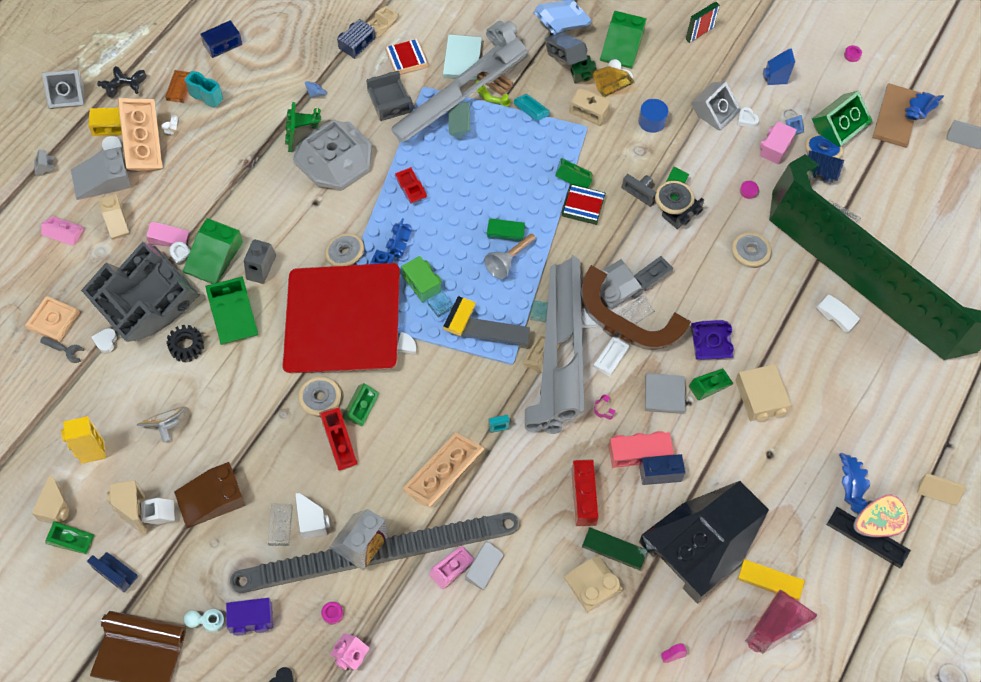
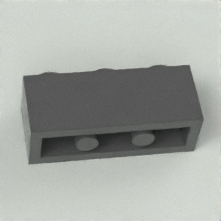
M564 32L545 38L548 55L559 61L572 65L587 59L586 53L588 50L584 42Z

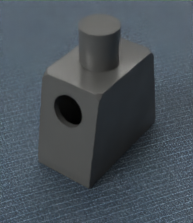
M256 239L252 240L244 258L246 280L261 284L265 283L276 258V253L270 243Z

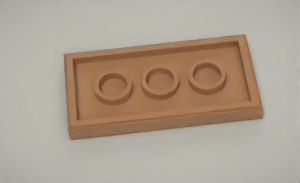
M888 83L872 138L906 148L909 143L914 120L905 117V109L910 108V99L917 98L916 94H921V92Z

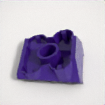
M711 320L691 323L696 360L734 358V347L730 336L732 326L728 321Z

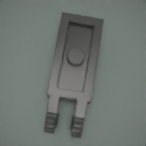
M662 256L658 257L634 275L642 289L631 297L636 299L644 291L649 290L672 273L673 267Z

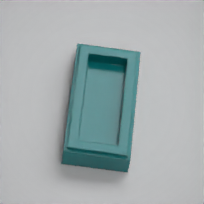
M528 94L514 99L513 104L535 121L549 116L550 110Z

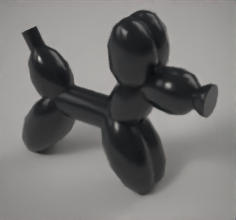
M115 66L113 68L114 78L110 82L106 80L98 81L97 86L106 89L107 95L110 98L115 96V87H118L121 83L130 84L135 94H138L139 84L145 80L146 73L144 70H138L131 78L123 77L121 69Z

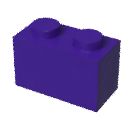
M270 598L227 602V629L230 634L233 633V635L240 636L245 635L248 631L264 633L268 629H272L273 611Z

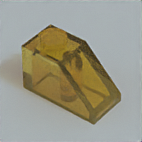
M610 66L601 68L593 73L597 90L603 97H607L635 83L627 71Z

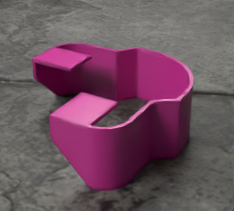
M605 394L602 395L600 400H596L595 405L599 404L602 398L608 402L610 397ZM594 405V413L600 418L605 417L611 420L616 412L610 408L608 413L613 414L612 416L605 413L600 414L596 411Z

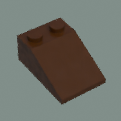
M230 462L207 470L174 491L187 529L246 506Z

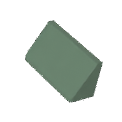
M469 102L457 104L448 110L449 134L457 139L462 138L470 131Z

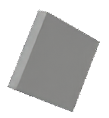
M646 373L645 411L684 414L685 376Z

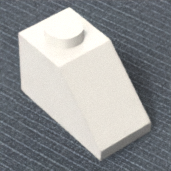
M296 493L302 539L327 535L326 528L330 527L328 515L325 516L323 509L302 494Z

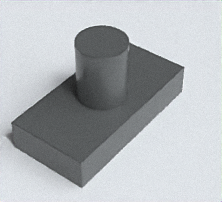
M627 173L623 178L621 188L649 207L655 202V194L657 192L649 188L653 183L652 178L645 175L639 181Z

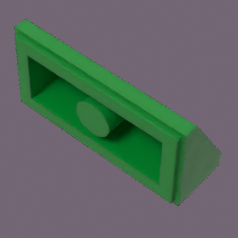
M563 158L560 159L555 174L556 177L572 185L584 188L590 186L592 182L591 171Z
M365 383L360 384L342 415L343 419L363 426L380 393Z

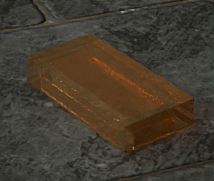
M174 70L165 96L166 101L184 102L188 91L184 79L190 72Z

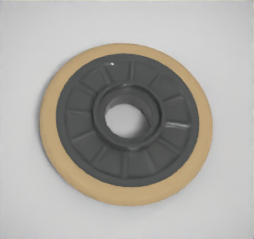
M668 181L661 184L655 194L657 205L669 214H682L695 201L691 188L679 181ZM677 195L680 199L672 200L670 196Z

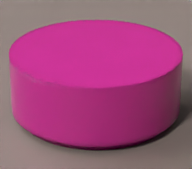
M855 45L848 46L844 52L845 59L850 62L859 61L862 55V50Z
M753 181L743 182L740 188V194L747 199L755 198L759 191L758 185Z
M328 602L323 606L321 615L327 624L334 625L341 621L343 610L337 602Z

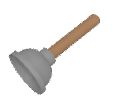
M529 234L508 252H489L485 256L484 262L491 275L498 279L506 278L511 268L512 258L534 241L535 235Z

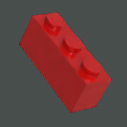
M573 460L571 472L576 526H596L599 516L594 460Z

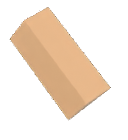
M118 98L126 169L135 171L162 169L154 99Z
M455 432L402 489L420 505L431 507L484 448Z

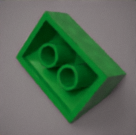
M859 90L843 94L812 118L818 134L838 147L842 146L873 121Z

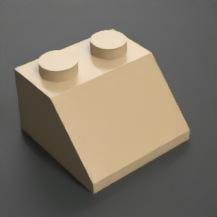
M132 480L110 484V492H107L108 504L112 505L113 511H116L121 519L140 533H147L146 523L142 522L141 502L145 501V496L137 482Z

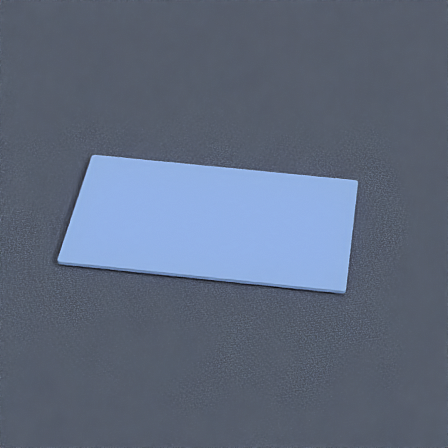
M422 87L413 110L441 90ZM466 97L458 103L469 102L470 131L462 138L457 139L449 134V111H447L409 140L400 142L362 237L364 253L360 260L353 265L370 264L376 250L387 252L386 244L393 236L391 230L395 223L398 224L404 218L403 224L411 225L412 231L407 242L401 240L407 243L403 256L400 258L394 257L392 262L400 268L398 335L403 332L416 340L512 365L515 362L519 349L518 345L455 336L443 330V325L457 297L460 296L476 302L470 318L526 326L570 183L555 176L561 158L577 164L587 127L551 117L535 121L522 110ZM412 167L417 180H420L427 194L426 198L412 204L404 195L395 178V173ZM489 218L525 222L523 239L529 234L535 235V240L512 258L509 274L504 279H498L491 275L485 266L484 258L489 252H508L521 241L487 237ZM418 256H421L424 261H428L432 272L438 274L442 281L441 292L423 303L401 274V266Z

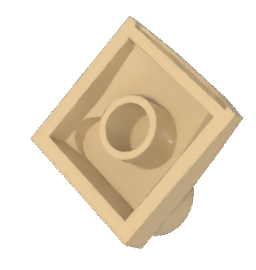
M599 556L589 559L564 577L587 613L623 590L617 576L611 573Z

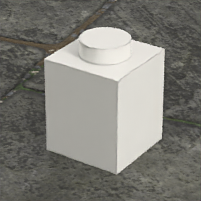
M154 498L142 501V522L158 525L175 521L174 500Z

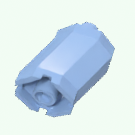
M574 0L539 4L533 12L554 35L565 30L588 27L592 23L589 16Z

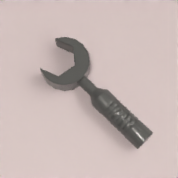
M43 336L40 343L58 351H65L71 363L81 362L80 358L73 357L76 351H84L80 345H71L66 348L63 344Z

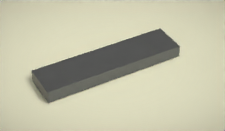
M469 318L461 337L527 347L530 327Z

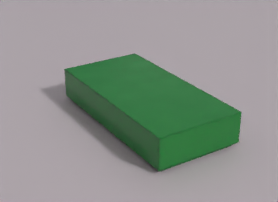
M489 218L487 237L522 241L525 222Z

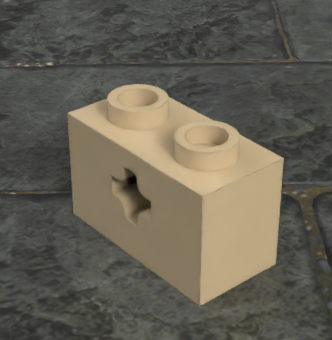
M579 88L570 102L569 113L601 126L609 112L611 101L588 90Z

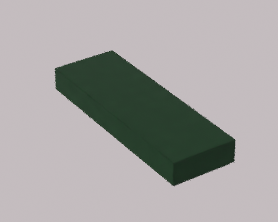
M589 527L582 544L584 549L639 571L648 551Z

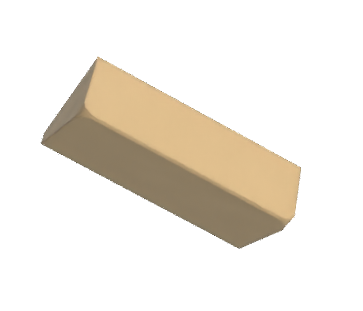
M539 333L522 362L523 365L539 373H542L545 334Z
M926 473L919 481L917 493L948 504L957 505L966 486Z

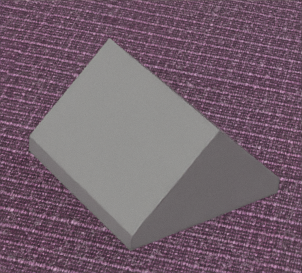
M78 69L42 72L48 108L84 105L85 85Z

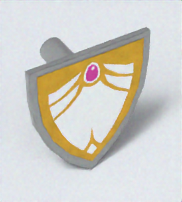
M185 406L151 417L138 423L137 426H157L162 441L167 442L171 440L168 429L179 424V420L176 417L185 410Z

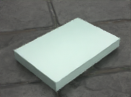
M448 34L443 78L456 79L480 59L482 37ZM477 75L471 80H477Z

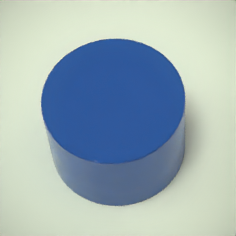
M648 99L643 102L638 119L639 126L644 131L650 133L661 131L666 125L668 116L667 105L659 99Z

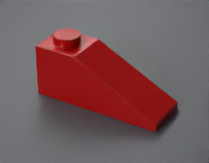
M336 406L319 412L338 471L357 465L358 463L340 408Z

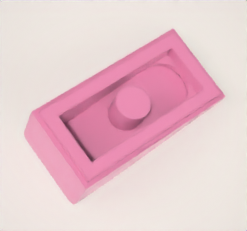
M150 222L147 240L149 244L171 246L175 242L187 244L190 232Z
M460 546L432 567L429 576L441 589H444L470 567L475 559L463 546Z

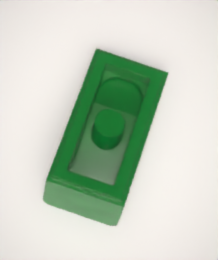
M722 368L694 378L689 384V388L699 401L733 385V382Z
M53 521L45 544L87 554L94 534Z

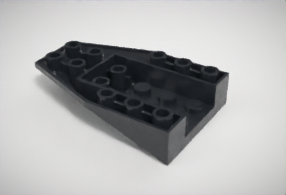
M737 481L682 503L644 532L639 543L648 550L647 552L652 557L658 555L685 583L683 590L698 604L741 565L769 509L741 481Z

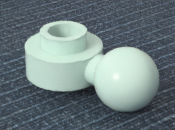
M210 609L204 615L191 610L184 615V623L190 628L202 624L206 631L217 632L223 627L224 617L217 609ZM212 616L217 618V621L214 623L209 622V618Z

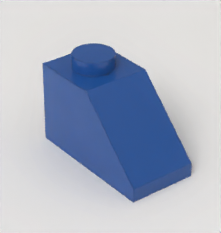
M792 48L785 50L767 62L766 68L763 69L764 79L766 78L767 85L788 84L795 64Z

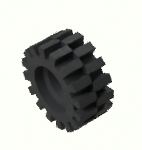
M181 325L182 329H179L177 326L175 327L176 331L171 330V336H167L168 341H166L169 352L177 361L181 359L182 362H186V359L191 362L193 361L192 357L197 359V354H202L204 341L197 328H192L191 325H188L186 328L185 325ZM183 339H191L193 341L192 345L188 348L182 349L178 347L179 342Z

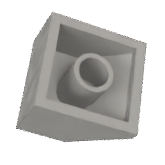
M726 81L711 83L691 102L698 117L717 130H721L741 110Z

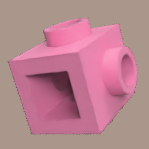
M343 633L340 640L334 645L330 656L336 660L335 664L341 669L346 670L349 668L356 671L370 648L356 636Z

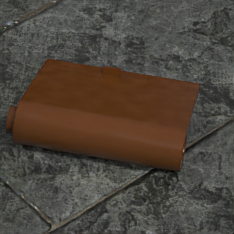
M109 611L107 614H104L101 620V627H103L105 636L90 676L114 682H170L185 640L186 626L115 611Z

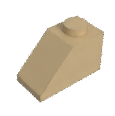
M117 194L99 198L101 211L111 239L130 235Z
M48 476L32 514L39 521L53 524L54 521L62 524L63 520L65 521L68 517L69 506L58 482L53 476Z

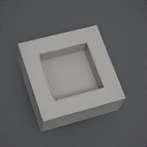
M38 150L34 159L35 175L42 176L44 172H52L55 167L54 165H49L53 163L54 158L46 155L45 150Z

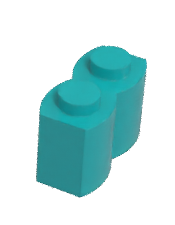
M191 71L184 79L188 93L193 98L202 100L211 107H216L223 100L220 85L215 80L205 78L203 74L197 71Z

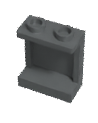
M399 71L389 72L366 80L367 91L380 121L405 115L413 111L412 99L410 96H407Z

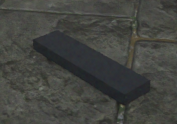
M839 507L835 508L826 524L827 526L899 569L903 566L911 551L910 549L890 537H869L856 532L854 529L856 517Z

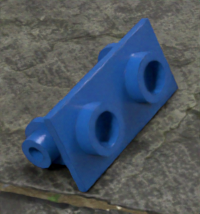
M404 218L398 224H394L391 230L393 236L386 244L387 253H393L396 258L403 256L407 243L401 240L407 242L412 231L411 225L403 224Z

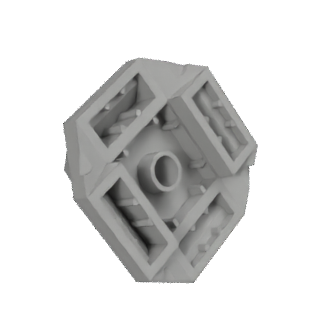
M333 120L329 124H324L320 128L315 129L311 134L297 142L293 161L315 185L342 191L370 172L372 145L349 121Z

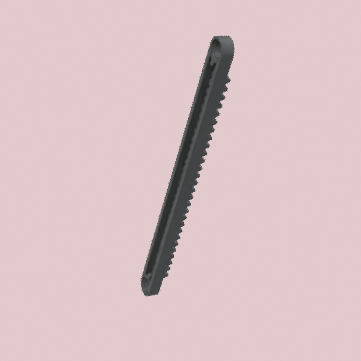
M507 512L487 517L482 516L481 518L476 517L473 520L467 519L464 522L458 521L455 524H444L440 527L434 526L432 529L426 528L416 532L411 531L408 534L402 533L399 536L393 535L385 540L367 566L508 536L516 532L518 519L513 513ZM505 519H510L514 525L512 528L507 529L503 527L502 522ZM328 549L325 552L319 551L316 554H304L301 557L295 556L292 559L286 558L283 561L277 560L276 562H269L268 564H260L259 566L235 571L230 578V583L236 592L247 593L357 569L358 567L333 550ZM239 577H246L247 583L244 586L239 587L236 585V580Z

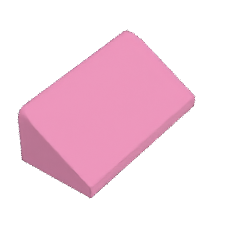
M54 216L41 223V234L43 236L72 246L76 244L84 231L83 226Z

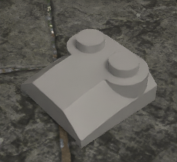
M622 259L601 270L608 275L600 288V295L611 310L642 289Z

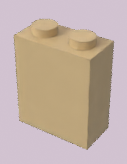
M776 364L738 373L735 381L750 422L755 420L762 422L774 416L780 418L788 413L792 405Z

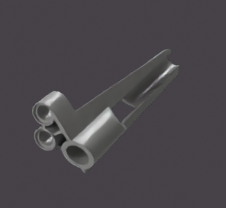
M498 21L489 27L486 36L496 46L448 86L392 127V132L399 142L409 140L481 86L495 81L528 56V51L523 43L515 37L517 28L513 22L507 21L503 23ZM480 72L489 73V75L467 91L461 92L460 87Z
M574 255L562 264L556 265L555 263L550 268L540 404L529 406L525 409V429L530 432H538L544 429L545 432L550 434L559 433L562 431L563 421L573 419L579 413L584 412L580 259ZM574 334V357L565 367L558 368L557 345L566 341Z

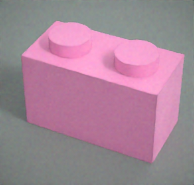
M777 121L774 127H770L767 133L768 138H764L759 147L762 149L760 156L779 164L792 143L797 129Z

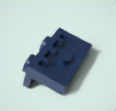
M108 552L99 559L92 555L87 560L92 569L123 593L138 578L136 573Z

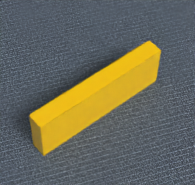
M746 559L742 562L737 579L795 601L800 600L805 581Z

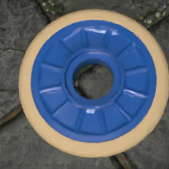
M820 134L812 135L805 141L807 153L811 150L836 158H840L843 154L842 146H836Z

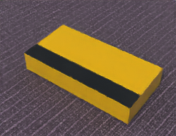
M458 296L443 325V330L461 336L476 306V302Z

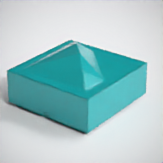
M508 414L489 418V431L493 433L509 429L510 420Z

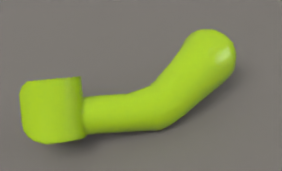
M485 85L476 90L487 102L506 107L511 103V100H507L508 94H503L502 98L490 95Z

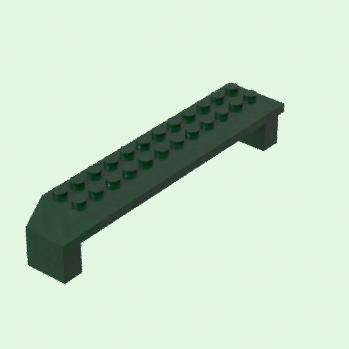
M804 154L790 162L772 191L769 221L943 360L978 353L981 350V310L963 307L814 191L810 184V178L819 164Z

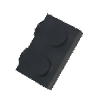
M700 198L698 201L695 199L694 204L682 214H669L663 211L662 217L676 229L682 225L686 226L694 215L697 216L702 212L704 199Z

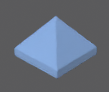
M305 82L310 98L327 94V91L317 83Z
M802 115L785 120L786 125L797 129L795 135L804 132Z

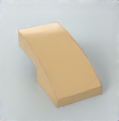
M388 6L375 12V18L367 22V24L374 27L375 38L393 24L399 13Z

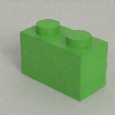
M421 256L401 266L402 277L422 303L441 292L442 281L439 275L432 272L428 261H424Z

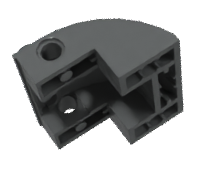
M142 242L120 267L106 262L81 290L126 342L148 337L165 328L177 319L200 295L156 246L146 242Z

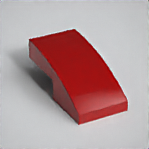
M412 167L395 173V178L410 204L427 197Z

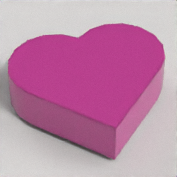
M679 643L662 652L661 658L663 663H669L686 657V647L683 643Z

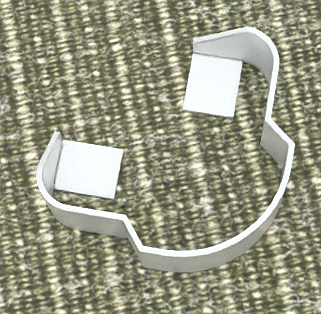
M171 115V121L162 124L164 133L174 134L168 127L176 130L178 121L176 115Z

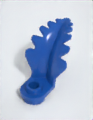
M922 92V94L917 93V98L910 99V108L905 109V117L912 120L925 119L927 114L939 105L938 101L943 99L944 95L935 96L926 92Z
M840 453L839 456L844 464L842 470L846 475L842 477V484L845 489L844 501L851 504V510L860 513L868 505V501L862 498L870 486V481L864 478L868 474V470L860 468L863 463L857 462L858 459L856 457Z

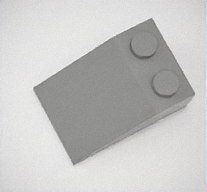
M120 147L101 151L71 169L77 200L131 188L128 170L125 167L124 155Z

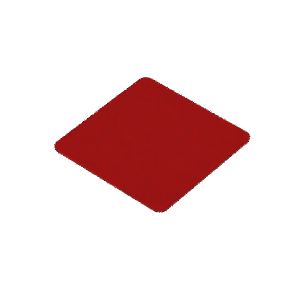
M395 263L295 268L291 270L288 279L283 353L284 371L287 373L393 368L397 364L399 266Z

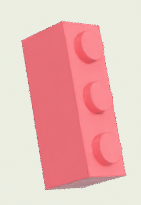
M656 431L647 435L637 433L626 437L624 435H617L610 438L608 445L612 468L640 465L643 457L674 455L670 432Z

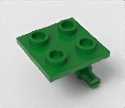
M292 102L291 109L287 110L285 145H288V152H292L295 128L311 125L313 129L314 126L315 129L318 128V124L321 122V110L319 108L318 110L314 108L313 114L295 113L296 102Z

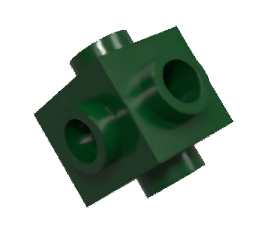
M587 55L586 60L570 65V72L574 83L591 80L594 78V71L597 70L595 61H591L590 55Z

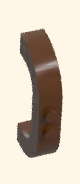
M592 265L589 267L581 287L582 304L588 316L596 324L603 327L602 330L607 334L619 336V340L627 345L631 343L642 349L657 350L675 343L688 329L691 321L676 312L673 313L663 329L647 331L609 310L600 299V288L608 274Z

